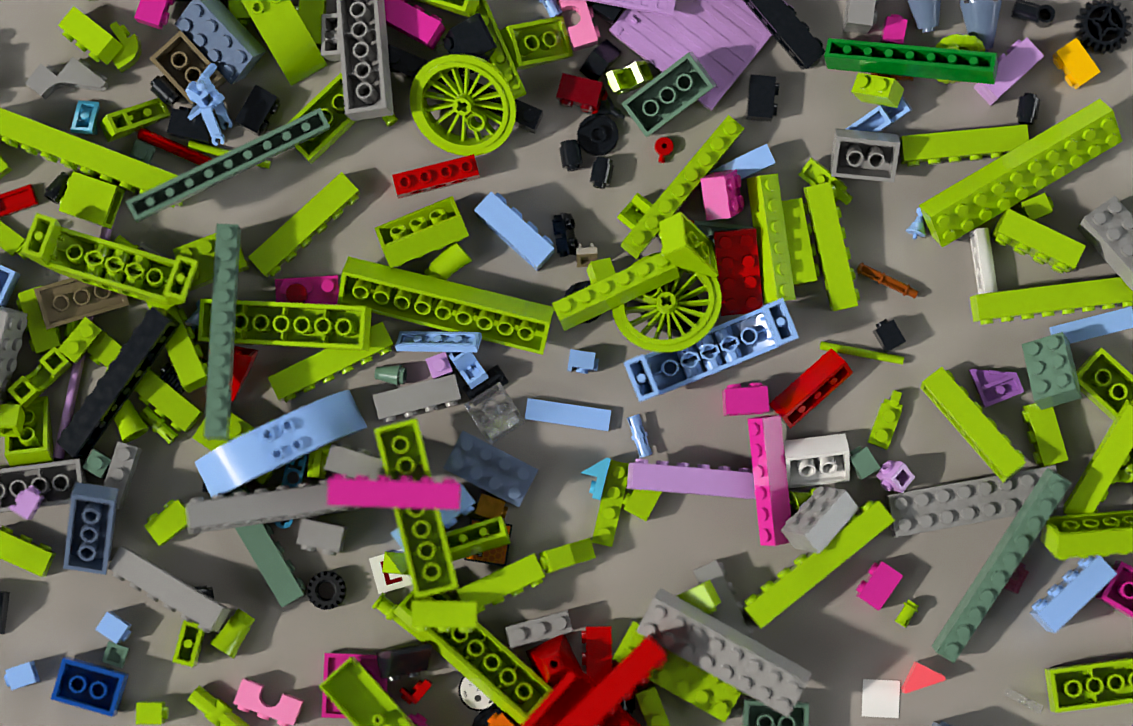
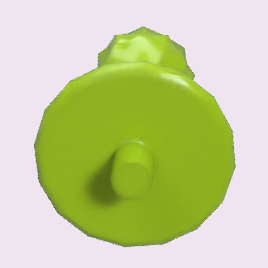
M813 487L809 492L790 491V505L792 504L793 508L798 511L799 507L813 495V491L816 488Z

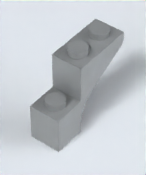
M74 57L70 59L60 73L50 65L45 67L40 64L25 82L44 99H47L56 89L64 86L96 91H106L109 87L105 82L107 78L99 71L92 72L89 69L91 66L82 58L77 60Z

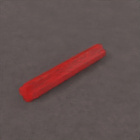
M141 128L138 132L137 137L140 140L197 165L213 160V158L147 129Z

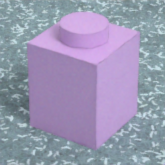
M446 352L425 359L433 379L454 373Z

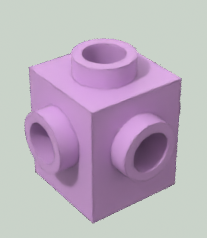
M892 460L885 462L876 474L877 478L881 481L880 485L885 490L901 493L904 492L915 478L906 464L901 461L896 462Z

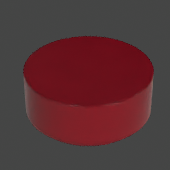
M299 283L291 284L286 290V298L290 303H304L307 299V290Z

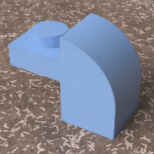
M446 352L471 390L489 378L472 352Z

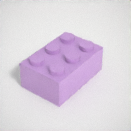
M1027 37L1023 41L1018 39L1006 51L1007 56L1003 53L997 58L998 70L995 84L977 83L973 87L990 106L1044 57Z

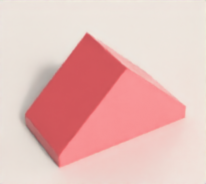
M914 661L901 690L906 694L945 681L946 679L945 676Z

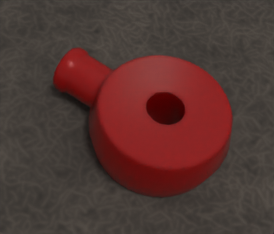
M660 137L654 144V149L659 155L658 162L665 163V157L674 150V143L668 137Z

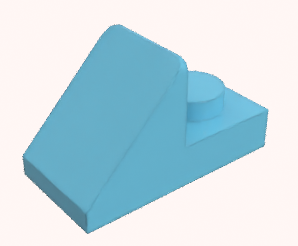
M78 100L70 129L71 133L98 134L96 121L100 110L99 102Z
M605 458L581 472V474L597 477L596 481H592L589 493L593 494V499H601L611 458Z

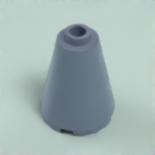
M907 0L917 28L922 29L923 33L935 31V27L939 26L941 0Z
M959 0L967 34L980 39L985 47V52H989V49H992L994 46L1002 0H968V3H964V0Z

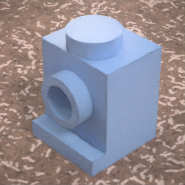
M570 349L567 371L572 372V368H576L577 373L588 374L589 371L593 370L597 371L599 358H595L596 353Z

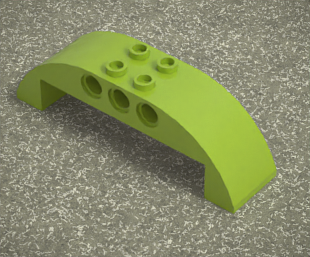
M241 0L291 86L328 66L290 0Z
M38 213L35 214L21 251L23 255L38 264L83 283L140 300L167 305L184 303L199 263L197 260L177 255L176 260H171L61 227L57 219Z

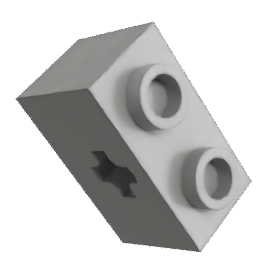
M337 13L322 14L321 56L328 61H341Z

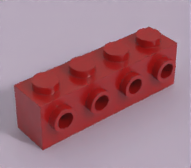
M831 348L783 392L776 396L769 403V406L775 415H781V421L791 429L852 375L853 371L847 362Z

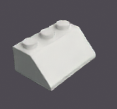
M845 433L783 441L788 489L850 481V451Z

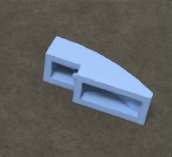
M902 95L898 108L879 105L846 129L881 132L911 112L912 108Z
M765 144L712 170L709 174L717 171L737 169V173L740 175L741 181L760 171L774 166L776 162L768 145Z

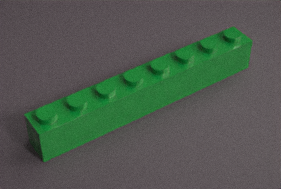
M828 38L824 55L827 69L995 84L998 70L997 53Z

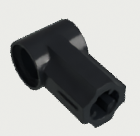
M1016 0L1011 17L1035 23L1038 27L1045 28L1053 21L1055 10L1050 5H1039L1025 0ZM1046 12L1049 15V20L1041 19L1039 13Z

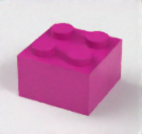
M737 169L712 172L700 179L706 221L732 218L743 211L744 198L740 194L741 177L738 175Z
M749 383L748 387L741 388V384H730L727 386V389L722 391L724 416L755 415L769 412L768 386H762V383Z
M1115 561L1112 569L1117 575L1097 593L1095 598L1133 619V567L1123 561Z

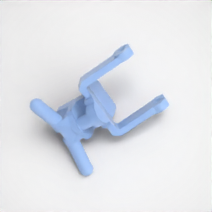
M210 63L197 82H190L185 91L188 98L197 104L189 113V120L202 113V117L211 135L212 143L217 146L219 141L216 138L220 139V144L225 142V136L222 134L220 127L226 130L227 125L225 122L229 124L228 127L232 128L233 120L230 118L223 100L225 97L215 89V86L209 79L217 69L215 63ZM213 109L215 110V113H216V115H217V117H218V120H219V122H220V127H219L218 122H217V120H216V118H215V115H214V113H213Z

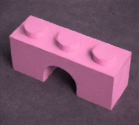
M558 0L562 12L574 10L581 17L577 25L568 27L573 51L598 45V38L601 36L598 26H593L591 18L595 17L592 6H587L585 0Z
M247 678L242 679L233 702L238 705L237 709L247 713L250 710L258 713V717L265 720L270 718L278 720L277 724L281 726H294L296 724L305 700L284 693L277 705L270 706L262 698L265 685Z

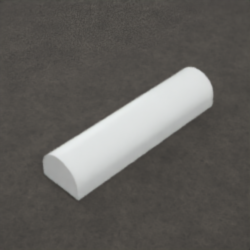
M989 228L974 229L970 231L969 235L978 294L998 292Z

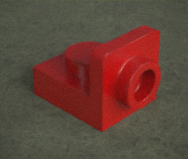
M425 679L424 682L419 680L412 689L415 691L414 694L405 687H402L400 689L402 693L400 697L408 704L413 702L416 705L433 683L428 679Z

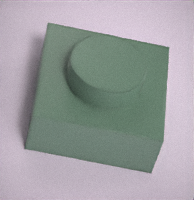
M135 139L129 157L150 165L156 147Z
M109 641L101 662L122 669L130 648Z

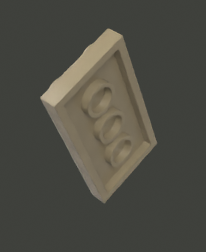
M74 278L34 288L46 330L82 320L85 317L89 318L129 306L126 295L83 283Z

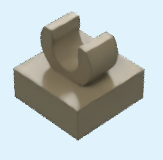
M579 243L578 248H576L577 268L588 267L591 261L598 260L597 247L590 243V247L582 248V243Z

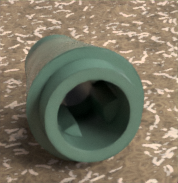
M402 365L376 367L375 379L400 386V384L406 383L407 368L402 367Z

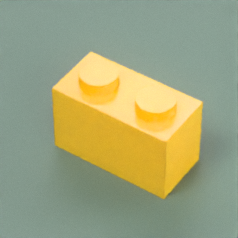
M1077 38L1052 55L1054 65L1059 70L1062 69L1066 75V82L1075 89H1078L1101 72Z

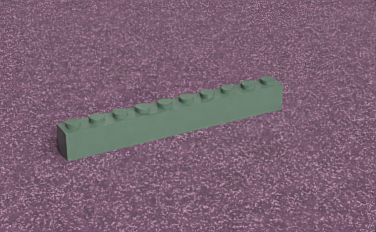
M321 108L316 109L127 200L126 203L135 221L138 223L330 130V126Z
M238 224L216 225L204 436L207 440H229L241 229Z
M1047 467L932 644L936 653L955 663L1071 485L1067 479Z

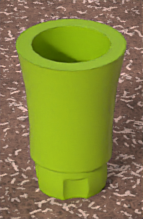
M453 242L430 263L431 265L424 273L430 277L447 280L451 275L473 260L457 242Z
M127 399L114 417L123 443L133 441L149 430V427L135 410L132 402Z
M238 608L210 644L235 659L243 640L251 629L249 627H251L255 619Z

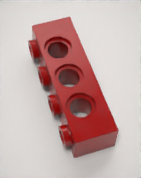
M474 154L392 175L399 199L480 178Z

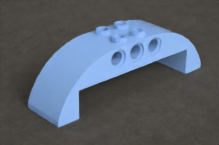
M781 298L762 306L758 310L713 327L705 337L687 349L670 353L651 352L623 363L639 402H642L755 358L798 339L799 336L785 302Z
M344 390L312 402L260 426L209 452L195 461V464L211 498L215 495H227L233 489L338 439L356 434L366 429L367 425L350 390Z

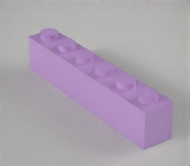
M635 459V463H629L627 489L756 499L754 477L749 468H738V471H730L731 467L718 466V470L710 469V465L697 464V468L689 467L690 463L677 462V466H669L668 461H656V464H648L646 459Z

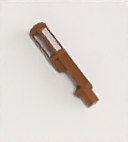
M863 262L857 267V274L860 273L877 281L878 284L881 283L902 293L903 296L908 295L915 299L919 292L911 288L910 284H904L885 275L884 272L881 273L864 265Z

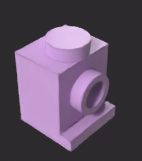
M30 485L28 489L20 491L15 500L17 504L11 505L9 509L27 520H32L45 497L40 495L41 490Z

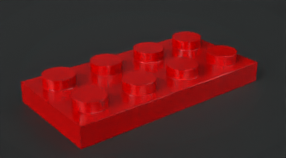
M756 228L713 232L719 275L718 282L722 296L721 316L748 314L760 309L763 306Z

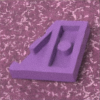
M968 370L984 408L1024 392L1017 372Z

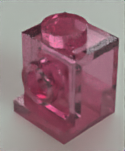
M1019 563L1014 571L1018 573V578L1013 580L1010 577L1004 586L1006 590L1014 594L1019 593L1029 571L1025 570V564Z

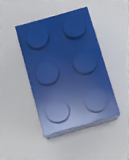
M72 657L62 658L51 700L114 717L118 714L129 674Z

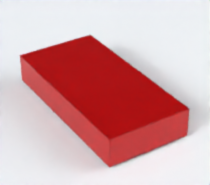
M32 184L0 194V218L39 205Z

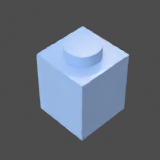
M108 611L95 630L118 644L121 641L125 642L130 636L131 631L129 629L132 625L112 611Z
M34 661L5 670L4 680L11 690L40 681Z

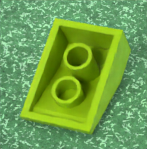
M563 16L509 25L500 30L517 71L573 57Z
M682 212L659 222V237L663 247L661 248V253L666 260L680 268L714 278L719 276L714 243Z
M48 396L37 397L28 407L22 406L26 417L21 437H5V457L11 468L53 462V436ZM17 400L6 401V404H20Z

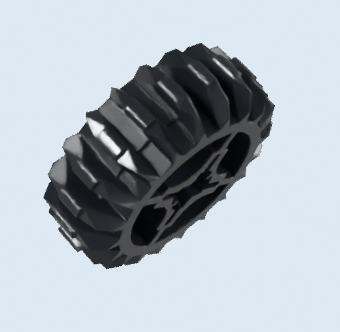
M1092 0V4L1087 2L1085 8L1079 10L1081 15H1077L1075 18L1079 23H1076L1074 28L1080 30L1075 35H1082L1083 38L1079 42L1081 44L1083 42L1087 43L1085 49L1088 50L1092 46L1093 53H1096L1098 49H1100L1101 54H1105L1106 49L1109 53H1113L1114 48L1119 50L1121 44L1127 42L1125 37L1131 35V32L1127 29H1130L1132 24L1126 23V21L1130 20L1131 16H1124L1127 9L1124 8L1121 11L1119 9L1121 6L1120 2L1113 5L1114 0H1109L1108 3L1106 0H1100V2ZM1104 11L1101 18L1089 17L1092 12ZM1111 15L1116 18L1118 24L1113 23ZM1104 21V23L1106 24L1105 26H1107V28L1102 31L1101 26H1099V24H1101ZM1088 27L1094 30L1095 37L1091 35ZM1105 34H1117L1114 40L1102 41Z

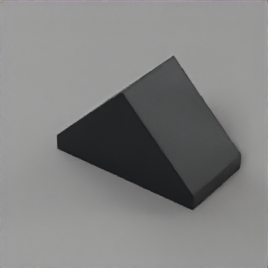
M605 39L591 52L579 71L588 79L598 81L621 55L622 51Z

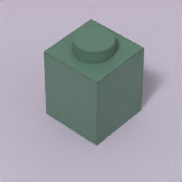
M858 446L850 451V464L860 480L880 469L868 447L861 448V446Z
M93 449L82 468L99 478L105 479L112 458L99 450Z

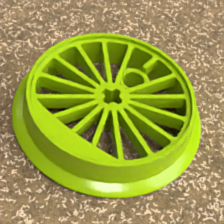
M465 54L438 57L421 68L415 76L410 89V108L416 125L429 141L449 153L461 156L473 154L478 156L489 153L506 141L514 127L516 105L511 88L503 74L494 65L482 58ZM457 67L465 68L464 86ZM451 70L456 84L447 74ZM470 70H473L479 74L469 91ZM481 75L489 80V82L473 93ZM442 78L449 87L440 83L437 80ZM492 84L497 92L478 95ZM434 86L446 94L429 92L427 90ZM500 97L502 104L482 100ZM427 98L449 102L429 106ZM453 107L438 119H435L431 111ZM486 108L503 111V118ZM456 112L457 115L449 130H446L439 124ZM462 115L461 136H458L451 131L459 116ZM475 116L481 118L482 122H477ZM491 119L500 124V126L494 130L488 123V120ZM467 126L474 132L476 138L466 137ZM485 128L489 134L481 136L480 131Z
M658 252V253H654V254H650V255H648V256H645V257L639 259L638 261H636L635 263H633L631 266H633V265H635V264H637V263H640V262H642V261H644V260H646V259H648V258H650V257H652V256H655V255H657V254H659V253H661V252ZM677 267L680 278L674 281L671 292H669L667 283L665 284V292L662 291L661 287H658L653 295L645 293L643 296L633 299L650 305L627 307L626 302L613 308L612 313L615 323L620 332L630 342L645 350L670 353L687 349L705 337L718 319L722 296L717 278ZM683 272L691 274V278L676 293ZM697 279L703 284V286L683 295ZM705 291L708 292L709 299L687 301ZM708 305L704 313L687 308ZM648 312L630 322L627 318V314ZM683 314L695 316L700 319L695 324L687 317H685ZM676 316L692 327L686 334ZM671 317L680 331L681 337L672 339ZM653 318L641 332L634 328V326ZM667 318L668 340H660L659 336ZM660 320L654 338L645 336Z

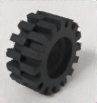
M323 571L314 575L310 579L309 585H307L309 601L315 607L323 610L333 609L340 605L343 599H345V593L347 592L342 577L330 571ZM324 582H330L335 588L334 595L329 599L322 598L319 594V586Z

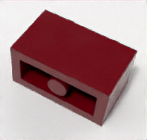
M562 73L556 98L561 102V105L566 107L576 105L580 106V109L583 111H599L605 85L603 82Z

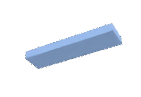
M1131 306L1049 327L1050 334L1063 332L1070 344L1131 329L1133 328V309Z
M400 331L395 348L396 351L478 352L482 335L481 332Z
M531 398L527 399L525 413L526 420L601 431L609 430L611 410Z

